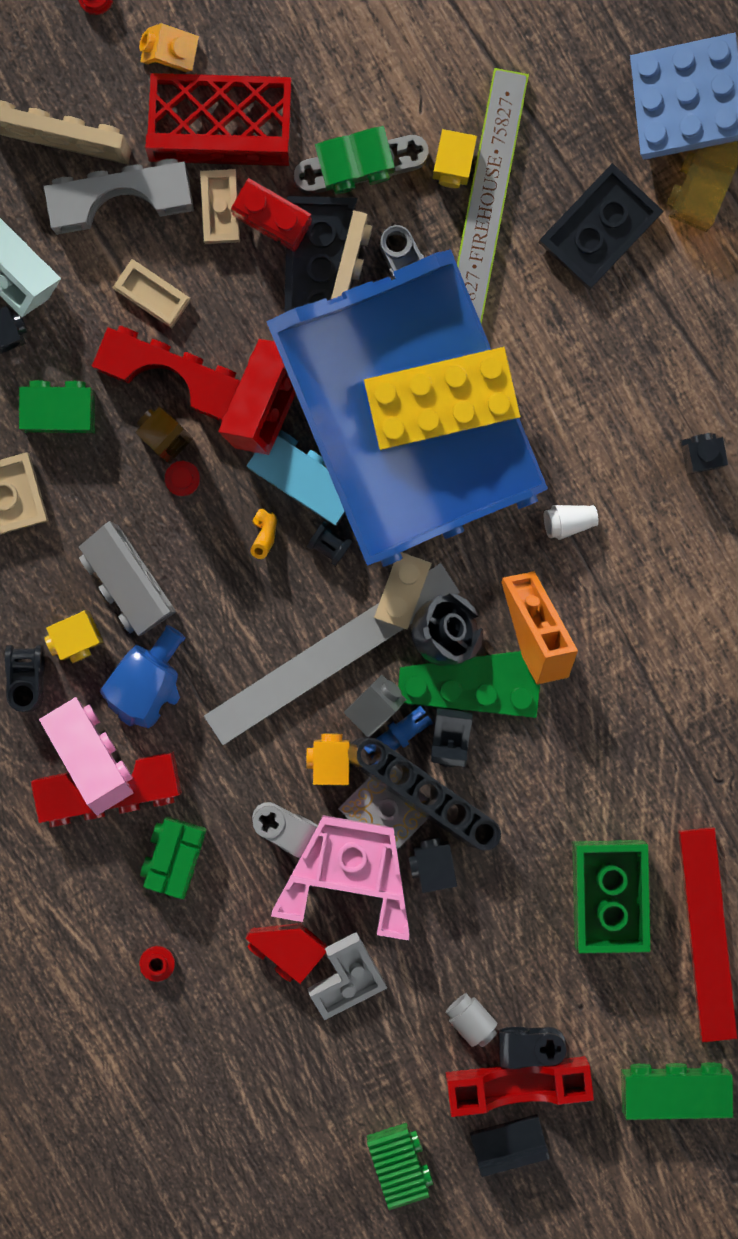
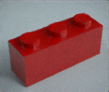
M258 340L218 430L235 449L269 455L296 392L274 341Z

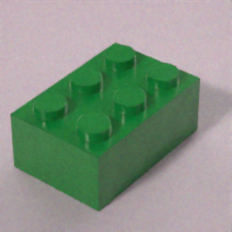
M643 840L572 841L574 947L577 952H650L648 844Z

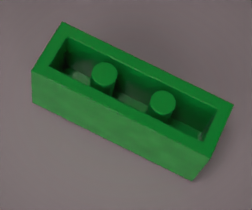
M706 1062L701 1064V1068H687V1065L683 1063L666 1064V1069H652L650 1064L639 1063L630 1065V1069H621L622 1113L626 1120L733 1118V1075L727 1068H722L721 1063Z

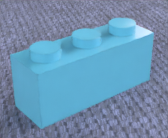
M280 430L270 454L266 455L255 452L247 464L248 469L334 526H337L345 511L322 456L312 450L305 454L295 447L298 443L296 439Z

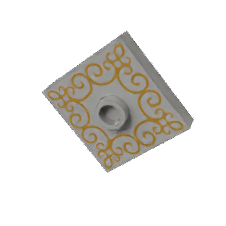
M396 766L390 771V779L395 784L402 778V772ZM370 777L338 808L349 820L393 827L397 849L428 819ZM419 790V800L421 803H425L428 798Z

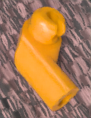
M259 509L252 522L255 526L260 527L261 531L250 551L255 558L264 559L274 544L277 518L273 512L270 514L265 509Z

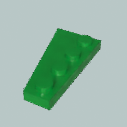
M521 651L477 656L453 666H439L433 663L400 667L398 687L401 690V694L407 699L404 703L537 718L540 684H536L522 657Z

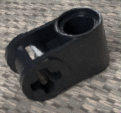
M7 645L5 648L7 702L16 711H35L41 706L44 698V646L36 645L35 648L15 649L13 645ZM22 659L32 660L31 662H18ZM24 686H28L33 691V700L27 706L21 705L17 699L18 691Z
M506 1027L498 1030L500 1067L521 1069L532 1066H554L561 1063L566 1056L565 1037L557 1028ZM547 1040H554L555 1047L552 1053H548L546 1047H544L547 1044Z

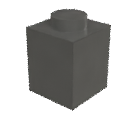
M381 675L343 713L369 738L407 699L401 694V690L394 682L387 680Z

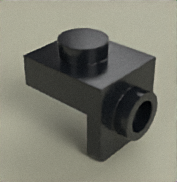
M437 708L431 762L449 768L466 766L472 713Z

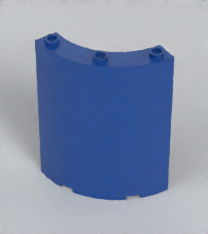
M451 249L434 253L394 271V280H391L390 276L374 283L370 281L341 293V296L328 301L325 298L296 307L266 321L367 566L381 561L383 567L403 559L401 552L440 534H443L444 539L453 537L464 532L462 525L515 503L518 509L538 502L537 494L548 489L520 418L382 450L379 448L364 379L491 350Z

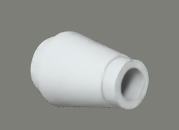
M553 505L550 510L544 511L546 533L549 538L556 537L558 540H561L591 527L598 526L596 507L594 505Z

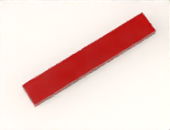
M715 828L679 830L700 1040L703 1043L737 1039Z

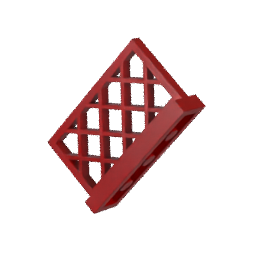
M150 73L148 133L146 134L145 143L148 161L158 162L165 159H177L178 163L289 166L291 77ZM158 84L174 85L180 93L166 104L158 96ZM198 86H209L215 94L201 105L190 93ZM233 87H244L250 95L237 106L226 93ZM268 88H284L283 98L273 107L261 96ZM187 98L197 110L183 121L172 109L183 99ZM222 99L232 111L218 122L207 110L218 100ZM257 100L268 112L253 123L242 111ZM157 104L162 108V109H160L158 112H157ZM282 108L283 117L278 113V111H280ZM166 114L179 125L171 133H156V123ZM201 115L214 126L206 134H196L189 127ZM238 116L249 128L241 135H231L224 127ZM274 117L282 125V137L266 136L259 128Z

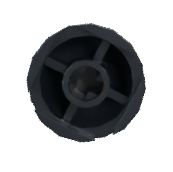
M449 593L437 596L425 602L419 608L413 618L411 634L417 651L424 659L439 666H453L475 657L482 645L483 629H478L475 618L479 617L478 613L468 600L457 594Z

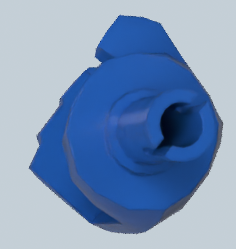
M166 625L165 630L151 650L135 645L124 656L101 688L100 693L108 703V707L128 726L139 725L145 728L154 726L161 717L159 714L161 706L165 702L175 705L180 699L176 687L178 674L168 661L186 637L169 625Z

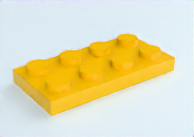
M505 346L364 379L380 450L520 418Z

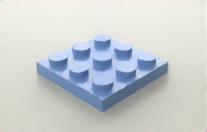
M735 32L630 55L640 155L643 160L738 141V38Z

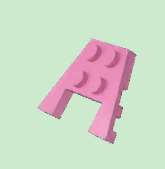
M323 815L277 900L271 917L303 922L309 886L312 885L383 898L377 935L409 941V927L394 828Z

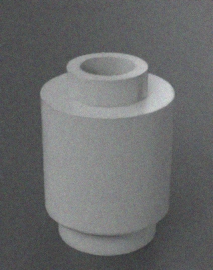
M467 993L455 1000L446 1010V1014L450 1017L449 1022L471 1047L477 1044L484 1047L497 1034L494 1029L498 1023L475 997L471 999Z

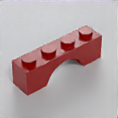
M119 325L117 330L107 327L92 364L96 371L129 384L136 376L147 370H170L186 381L190 391L191 408L222 422L240 383V380L235 379L236 372L217 365L215 370L203 366L204 359L188 352H184L183 357L170 352V345L156 339H151L150 344L137 339L139 333Z
M174 751L135 760L132 773L133 779L128 781L134 793L109 809L118 808L119 814L140 810L139 803L153 801L154 807L175 803L174 796H179L182 791ZM69 772L37 778L31 781L39 823L49 821L50 827H56L71 823L70 817L83 815L84 820L105 817V811L96 815L89 808Z
M586 1056L564 1058L561 1063L554 1066H532L521 1069H507L495 1066L446 1072L451 1117L488 1113L494 1108L519 1102L541 1101L561 1105L594 1101L590 1064Z

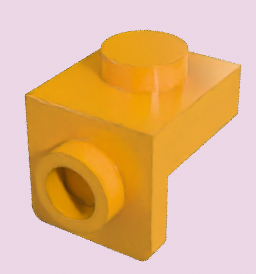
M163 23L149 27L143 33L140 40L139 48L142 51L140 61L145 64L156 62L186 73L193 70L199 36Z

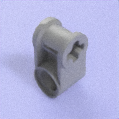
M393 225L383 232L380 240V250L394 280V271L423 259L424 256L420 253L407 228ZM399 235L405 240L406 247L400 252H393L387 247L386 240L390 236Z
M264 802L258 805L252 815L253 827L257 834L298 858H301L318 826L312 821L298 814H293L271 802ZM270 812L274 813V819L277 823L275 825L269 824L266 828L262 827L263 823L260 816H268Z

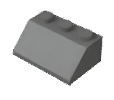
M110 521L107 522L79 546L83 553L79 557L81 563L90 575L96 572L103 583L99 586L101 593L110 604L113 602L117 603L123 612L118 617L129 633L135 631L138 636H141L177 612L118 524Z

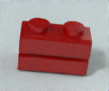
M250 178L245 182L231 207L234 218L276 242L281 240L283 246L294 252L312 223L311 213Z

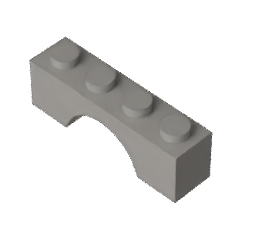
M177 159L161 160L157 162L156 167L144 169L142 165H130L123 167L121 173L109 175L108 171H95L87 174L86 179L75 181L73 177H60L52 180V185L44 186L50 225L56 235L91 229L93 218L100 206L107 200L119 195H134L146 200L154 207L160 217L194 211L188 171L185 163H178Z

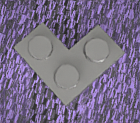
M357 932L325 948L327 956L337 973L307 988L312 1001L323 1019L326 1020L387 989V986Z

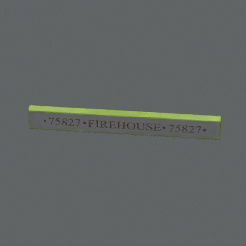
M494 68L457 261V266L481 324L529 74Z

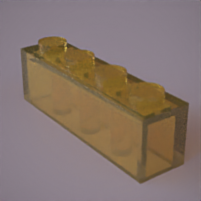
M738 141L696 149L694 153L688 151L680 169V172L685 173V177L681 186L674 185L667 200V204L672 206L668 217L708 232L714 224L738 166Z

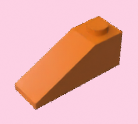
M535 571L504 577L502 579V586L521 654L536 684L569 678L578 650Z

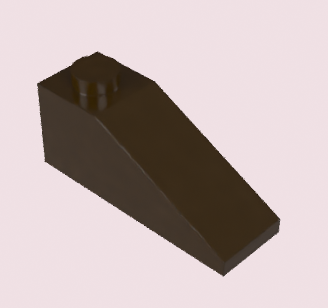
M158 407L155 412L149 409L137 422L140 428L135 433L169 464L193 440V437L161 407Z

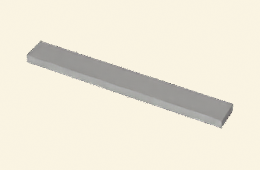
M441 563L429 570L410 624H412L416 612L425 602L440 595L460 593ZM378 603L204 715L221 744L224 745L403 630V628L374 618Z

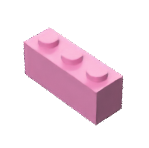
M75 697L39 719L86 804L96 815L101 814L134 793L128 784V781L133 779L122 760L116 763L111 753L115 752L116 748L106 732L100 735L95 725L100 723V720L90 704L83 707Z

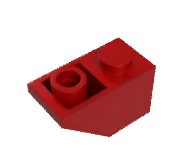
M301 923L251 928L245 938L250 942L247 947L252 953L262 960L267 956L277 965L274 969L281 977L288 982L295 979L299 984L325 955V948L328 947L326 943Z

